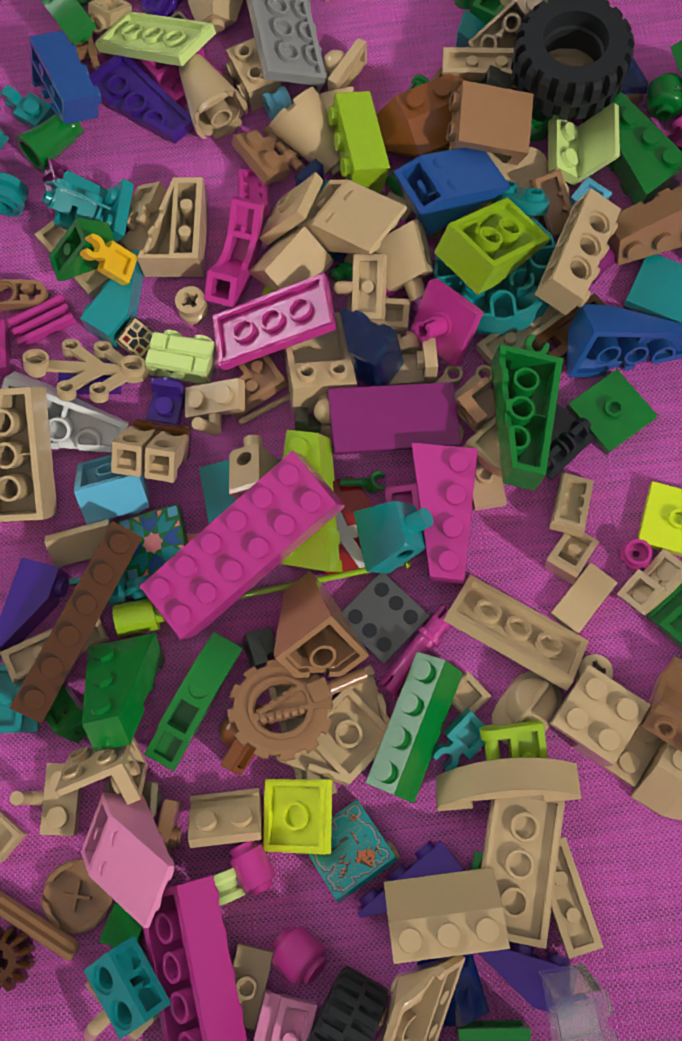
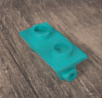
M57 178L56 182L45 181V185L52 188L51 191L46 190L44 192L42 202L46 203V206L50 209L69 216L73 205L76 207L73 219L78 217L100 222L104 221L101 211L111 210V207L102 203V197L88 191L85 192V195L74 191L75 185L66 180Z

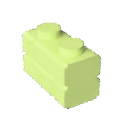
M165 330L164 333L153 332L145 366L151 376H167L197 384L212 383L214 368L217 363L215 342L204 335H195L194 338L184 337L174 330Z

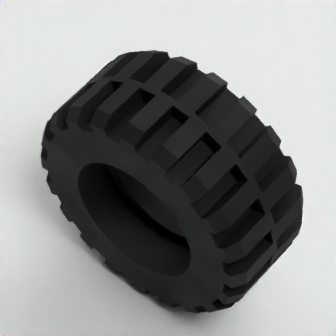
M543 0L534 6L533 11H529L523 18L516 34L511 64L512 81L517 87V91L534 94L533 109L536 110L538 108L542 110V115L548 117L551 114L559 116L558 119L568 120V117H575V120L586 118L587 113H590L592 116L601 112L603 106H609L615 100L616 95L620 93L633 58L635 41L628 20L626 18L622 19L623 13L616 6L614 8L610 7L608 0H548L547 3ZM560 48H573L586 53L594 62L584 66H570L558 62L549 52Z

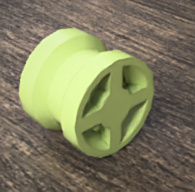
M234 868L213 875L215 886L219 892V906L246 895L242 887L238 885Z

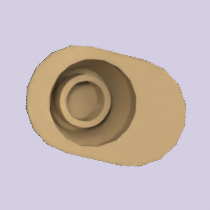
M533 671L520 674L497 702L492 713V725L499 726L541 720L544 723V730L546 732L562 705V694L559 686L549 682ZM508 739L501 740L504 744L508 745Z

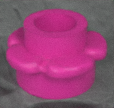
M629 539L624 543L625 546L620 549V559L631 570H638L641 567L646 568L652 562V548L642 539ZM633 552H637L639 557H634Z

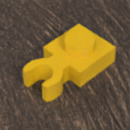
M96 234L86 236L85 240L93 245L94 252L86 248L81 250L80 255L85 260L98 261L97 271L120 285L129 284L137 262V255L113 240L105 245L103 239Z

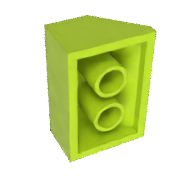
M370 91L335 93L333 104L328 108V123L334 127V147L336 151H340L341 175L346 177L347 180L381 194L390 165Z

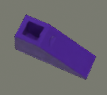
M429 840L414 853L417 859L408 867L404 863L400 864L387 875L389 881L462 872L464 869L440 840L435 844ZM373 887L359 899L362 906L358 909L357 914L360 918L387 913L384 887L380 891Z
M512 942L510 949L479 953L533 1008L570 1019L579 971L572 965H569V958L553 952H548L546 958L533 954L534 947Z

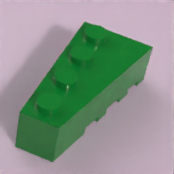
M620 91L612 102L619 106L620 156L609 163L608 167L617 174L621 181L620 187L625 195H629L634 203L633 205L641 201L643 204H646L658 196V192L668 187L672 191L682 183V151ZM587 113L586 118H582V122L584 123L594 115L591 116L590 113Z
M499 344L491 362L502 482L503 484L535 491L546 476L563 358Z

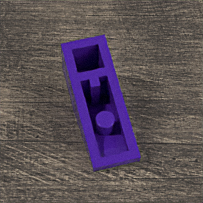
M21 558L0 616V652L23 642L58 606L60 598H63L67 593L69 586L67 578L69 574L59 567Z

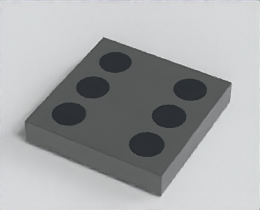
M381 573L342 611L363 646L383 665L430 618V615L386 574Z

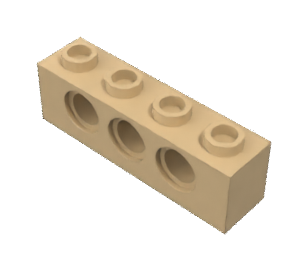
M590 188L573 205L534 295L564 315H567L576 306L581 308L591 295V291L588 289L600 272L598 267L600 260L609 250L607 242L618 227L616 220L621 208Z

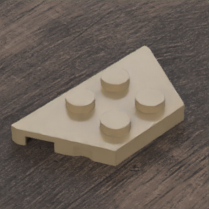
M370 664L365 668L368 676L367 681L343 690L332 701L333 709L327 710V718L331 719L332 722L327 735L321 733L316 739L319 745L308 754L305 750L296 753L294 760L281 761V756H277L276 759L279 762L345 786L351 784L377 755L390 721L386 714V703L382 693L379 694L373 677L375 673Z

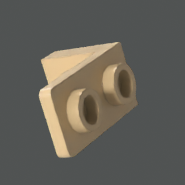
M435 338L422 341V350L416 351V354L373 357L374 386L435 383L438 373Z

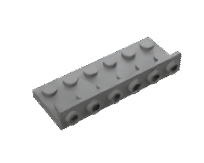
M247 0L264 79L306 84L309 88L313 87L320 93L322 87L327 83L328 73L324 68L322 48L318 43L316 24L313 22L310 1Z

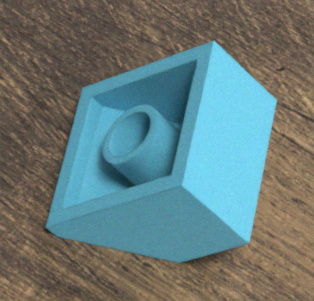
M112 454L78 463L74 494L86 524L106 519L111 521L114 517L124 514L135 515L149 508L150 491L144 474L141 477L111 473Z

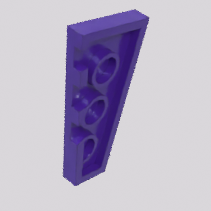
M115 55L89 75L92 84L97 85L100 90L102 103L175 144L194 129L191 116L130 57Z

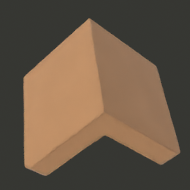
M488 376L458 397L456 401L457 410L474 431L496 415L494 392L490 388L491 380Z

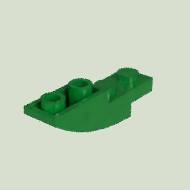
M40 0L74 45L87 41L97 28L77 0Z
M215 631L212 633L157 727L159 728L145 751V756L172 771L177 769L244 647Z

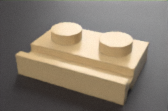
M259 788L190 796L191 809H189L188 826L190 848L261 840V795Z

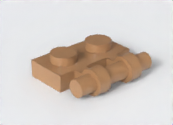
M269 125L263 129L266 137H263L258 130L233 136L231 145L264 185L287 179L290 168H293L296 173H301L305 169L301 155L275 135Z

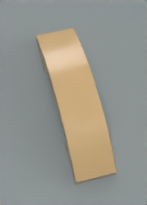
M547 758L489 760L461 766L436 776L438 811L473 809V801L544 795L545 802L582 799L577 763Z

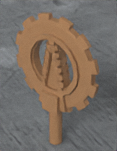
M270 660L266 662L267 666L258 670L255 666L250 668L243 674L245 680L240 686L234 685L230 694V699L234 700V705L232 709H228L229 724L235 723L238 733L234 735L243 747L249 744L254 748L255 756L268 760L269 755L281 756V761L294 760L296 753L305 750L308 754L319 745L316 739L321 733L327 735L332 722L331 719L327 718V710L333 709L332 695L367 681V673L362 667L328 682L317 673L313 676L310 674L309 678H295L277 660ZM276 686L290 687L288 691L283 692L282 695L277 696L255 712L256 701L263 692ZM297 717H305L298 727L289 732H271L263 727L266 724L278 723L282 720L287 721Z

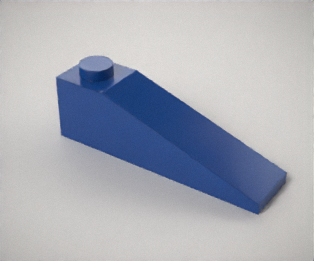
M584 304L579 308L569 326L566 370L568 377H600L606 375L607 370L623 367L624 371L634 369L635 364L651 360L654 364L682 358L681 323L611 305Z

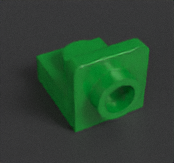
M63 684L45 719L56 735L75 743H79L87 735L82 725L83 705L72 689Z

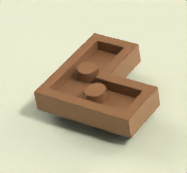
M269 355L238 365L243 372V375L239 378L245 381V412L232 415L238 419L288 386Z

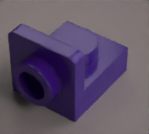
M167 376L161 379L151 378L150 385L153 389V394L146 420L180 425L185 405V389L182 383L175 378Z

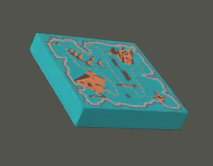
M358 799L332 817L331 854H308L338 903L398 861Z

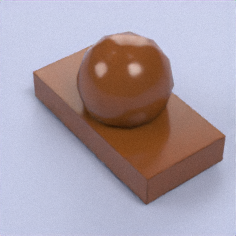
M256 704L255 712L257 709L262 708V706ZM227 717L220 725L219 735L222 743L230 749L220 765L241 776L253 758L255 749L249 744L243 747L234 736L238 733L235 723L229 724ZM266 724L263 727L269 730L272 724Z

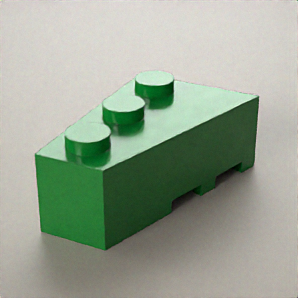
M155 633L88 647L82 725L95 752L131 744L145 710L143 704L147 694L152 693L155 687L154 678L158 669L163 668L165 663Z

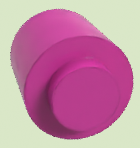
M256 840L247 841L229 851L233 859L230 863L235 870L244 893L252 890L253 895L256 896L273 886L271 879L277 875L262 844L258 846Z

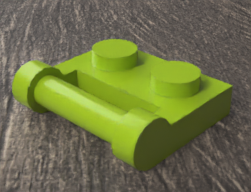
M541 720L499 726L486 725L479 728L480 740L484 741L486 761L500 759L498 740L508 739L510 758L548 759L544 723Z

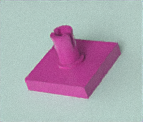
M435 278L428 282L410 331L414 332L421 343L422 341L435 338L437 355L453 367L462 364L484 311L441 280Z

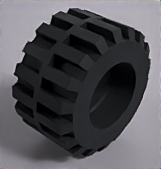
M346 966L336 977L306 1041H372L387 1004L388 989L353 968Z

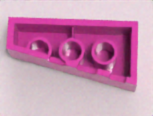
M412 443L420 507L427 508L433 517V526L424 530L431 582L464 586L478 449Z

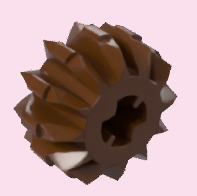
M13 925L7 927L5 931L0 926V953L3 952V958H0V990L3 987L7 992L15 989L17 982H25L29 977L26 969L34 967L36 963L32 958L28 957V954L33 952L36 946H26L24 943L29 935L23 932L17 936V927ZM4 959H7V960H8V964L4 966V964H5V960H4Z

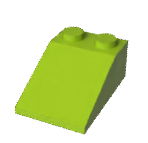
M507 197L449 223L434 253L470 289L479 295L499 284L545 246L551 237Z

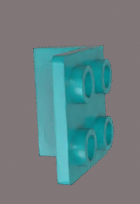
M67 170L63 174L62 179L74 184V191L85 195L86 191L94 193L103 198V204L111 207V210H102L101 215L104 216L103 222L109 223L117 243L125 236L134 184L122 179L116 186H111L107 190ZM72 205L69 216L56 211L54 224L68 230L75 220L73 216L76 207Z

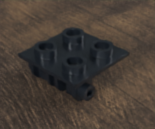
M558 403L556 404L546 476L550 480H553L595 439V436L589 432L591 423L586 418L582 417L580 420L573 418Z

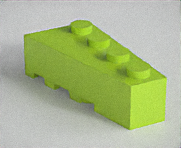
M287 430L283 458L291 451L302 454L333 490L335 478L331 438L319 433ZM336 515L280 564L327 572H343L342 560L339 558L338 544H340L339 531H337Z

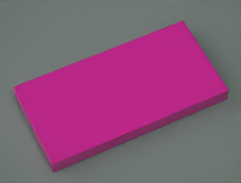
M325 273L318 274L212 315L218 366L223 371L337 330L329 280Z

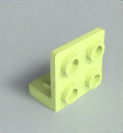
M611 103L580 126H576L567 120L558 119L559 116H554L548 121V173L561 169L564 181L573 186L620 156L619 106L615 103Z

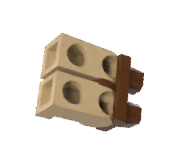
M136 418L133 421V426H129L112 441L111 473L141 477L144 474L146 479L174 483L177 478V469L181 463H184L190 457L191 427Z

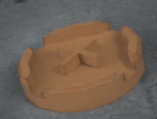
M73 859L57 866L47 877L44 884L45 888L41 899V906L46 919L63 932L79 934L98 926L109 914L114 899L88 876L83 859Z

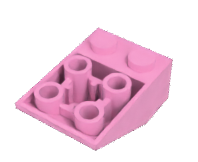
M103 792L81 850L88 876L143 928H149L155 912L161 906L162 894L166 884L173 876V859L168 854L163 842V836L159 833L153 819V813L149 810L143 795L141 800L127 805L122 794Z

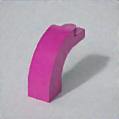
M238 196L232 198L225 245L218 262L208 269L204 300L234 307L243 298L252 279L249 271L257 263L262 241L259 237L262 233L261 225L265 203Z

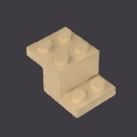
M587 665L549 724L574 741L572 748L630 787L636 786L663 741L641 727L643 718L651 705L591 665Z

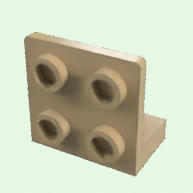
M134 737L130 745L97 752L94 751L93 747L89 749L81 747L68 756L55 791L60 797L110 776L114 791L117 794H122L125 802L129 805L141 800L148 763Z

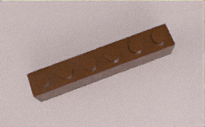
M113 521L111 522L10 705V709L42 724L142 540V536Z

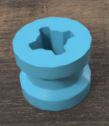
M285 86L279 87L275 93L270 94L266 92L262 94V102L270 121L284 107L287 109L292 105Z

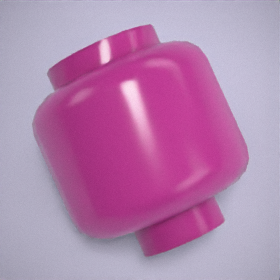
M303 926L296 927L291 931L287 928L284 929L273 942V947L276 950L273 954L272 963L294 985H300L304 982L307 985L311 984L326 966L327 960L324 958L326 949L324 945Z

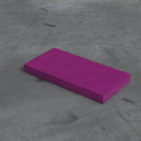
M453 382L328 389L326 392L329 403L333 455L412 450V443L455 447L461 445Z

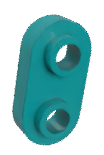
M506 180L510 185V189L491 199V202L494 204L508 197L526 215L531 216L547 214L550 204V197L545 194L544 190L519 187L516 182Z

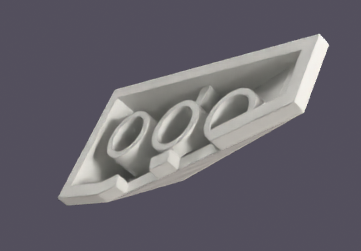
M15 371L4 378L1 389L20 387L46 388L51 449L66 448L79 449L80 451L112 452V441L128 428V422L78 398L72 401L58 399L56 388Z

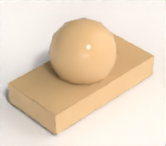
M357 38L346 54L341 50H331L325 54L323 64L329 77L327 79L328 91L351 86L367 64L366 41Z

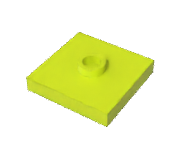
M652 481L649 484L637 539L646 541L652 549L662 551L664 548L669 553L682 557V489Z
M265 779L263 848L265 852L331 854L332 780Z

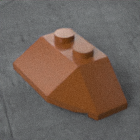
M448 73L394 96L376 115L386 153L417 158L420 155L431 154L450 146V141L446 140L449 122L452 121V111H449V100L452 92L457 91L463 80H469Z

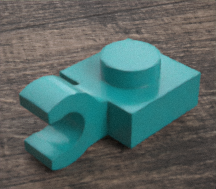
M6 85L0 92V95L7 99L5 105L15 110L13 114L16 120L31 129L55 114L50 103L31 92L24 98L9 85Z

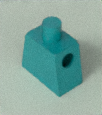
M391 501L353 512L365 568L368 572L389 574L424 551L426 545L422 531L433 526V517L427 508L417 510L415 505L401 501Z

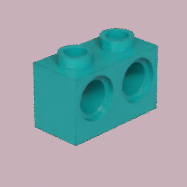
M135 936L111 949L83 970L120 1040L172 1004Z

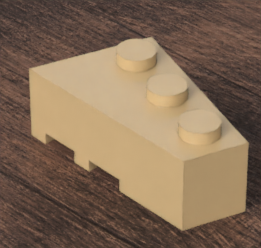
M203 177L172 178L159 207L160 213L155 225L150 227L146 245L137 256L138 263L145 277H204L209 198Z

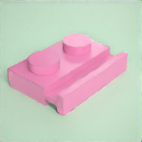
M264 990L252 1041H306L312 1029L317 1008L316 1002Z

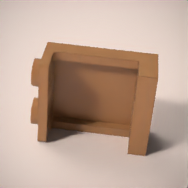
M463 80L457 91L452 92L449 100V111H452V121L449 122L446 132V140L450 141L449 150L463 147L507 155V164L518 165L529 154L534 94Z
M674 656L656 678L649 700L651 706L643 718L641 727L682 752V659Z

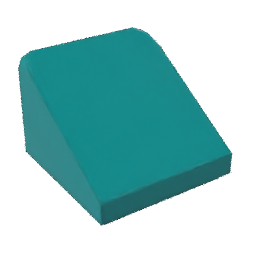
M464 10L457 32L456 47H468L469 44L467 42L486 23Z

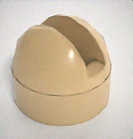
M406 331L407 336L404 337L402 333L397 335L395 339L397 355L415 354L416 351L421 350L419 339L414 332Z

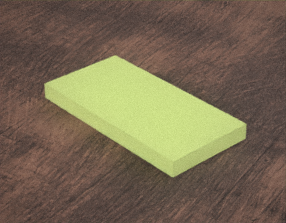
M128 11L96 40L95 45L98 52L183 66L216 34L214 25L207 22Z

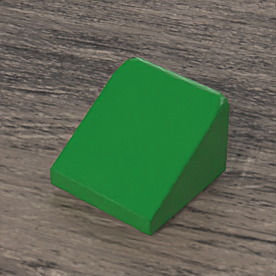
M115 902L99 942L116 947L132 936H135L140 945L144 930L131 915Z

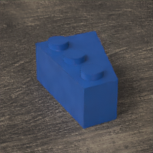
M64 31L29 36L32 84L34 87L41 86L43 89L41 90L42 97L44 99L50 98L53 103H50L51 108L64 124L98 118V104H101L102 101L100 90L97 85L92 84L87 66L81 64L74 43L69 42Z

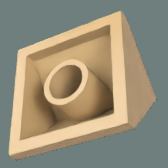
M305 226L294 227L282 235L250 269L249 273L271 290L277 291L324 273L334 261Z

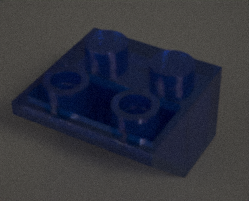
M342 307L339 313L348 352L358 380L371 387L389 386L404 364L397 333L386 324L378 325L370 321L364 313L358 310L352 312Z

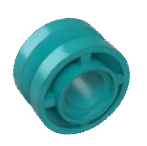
M0 172V214L11 217L21 216L29 189L18 178Z

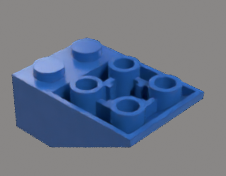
M458 148L420 155L394 171L403 197L419 222H422L428 236L510 189V185L487 152L469 148Z

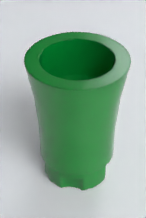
M55 113L36 127L17 135L15 139L27 160L38 171L44 172L49 166L48 159L55 160L63 151L76 142V138L83 135L84 130L81 127L80 121L64 124Z

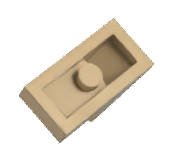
M585 532L582 537L564 533L547 558L544 568L573 585L600 541Z

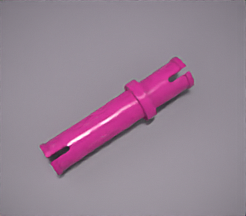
M441 604L439 606L440 608L425 627H419L417 637L379 682L394 696H397L403 687L416 652L428 655L434 647L438 648L441 645L440 639L451 626L443 621L449 611V608L446 609L445 605Z

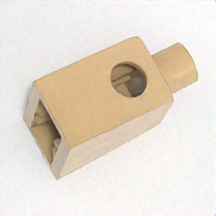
M412 220L387 234L381 241L379 249L372 253L385 254L387 256L386 288L389 291H399L405 288L411 303L423 298L426 288L421 279L434 272V265L422 222Z
M259 435L244 437V447L232 450L229 454V495L235 500L278 464L277 459L263 447L262 437Z

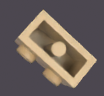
M254 37L226 49L228 62L225 63L228 76L236 81L238 84L236 85L237 91L244 97L252 112L264 107L262 94L266 92L270 94L275 93L281 87V81L264 79Z

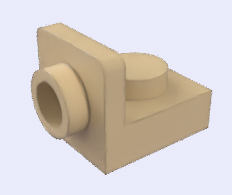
M93 0L89 2L88 15L97 26L93 33L101 37L128 11L132 12V4L124 0Z

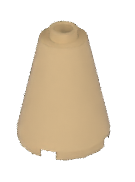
M194 54L183 66H179V74L192 124L196 133L201 138L207 139L206 136L213 135L215 139H220L234 132L243 123L241 117L244 111L247 115V102L202 55Z
M310 87L292 100L294 103L287 109L284 107L274 117L269 127L275 135L324 175L331 172L334 176L341 171L340 151H336L334 147V127L328 123V112L319 93L313 87Z

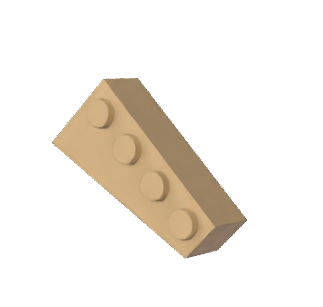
M20 387L0 389V522L44 520L56 516L58 512L46 388Z

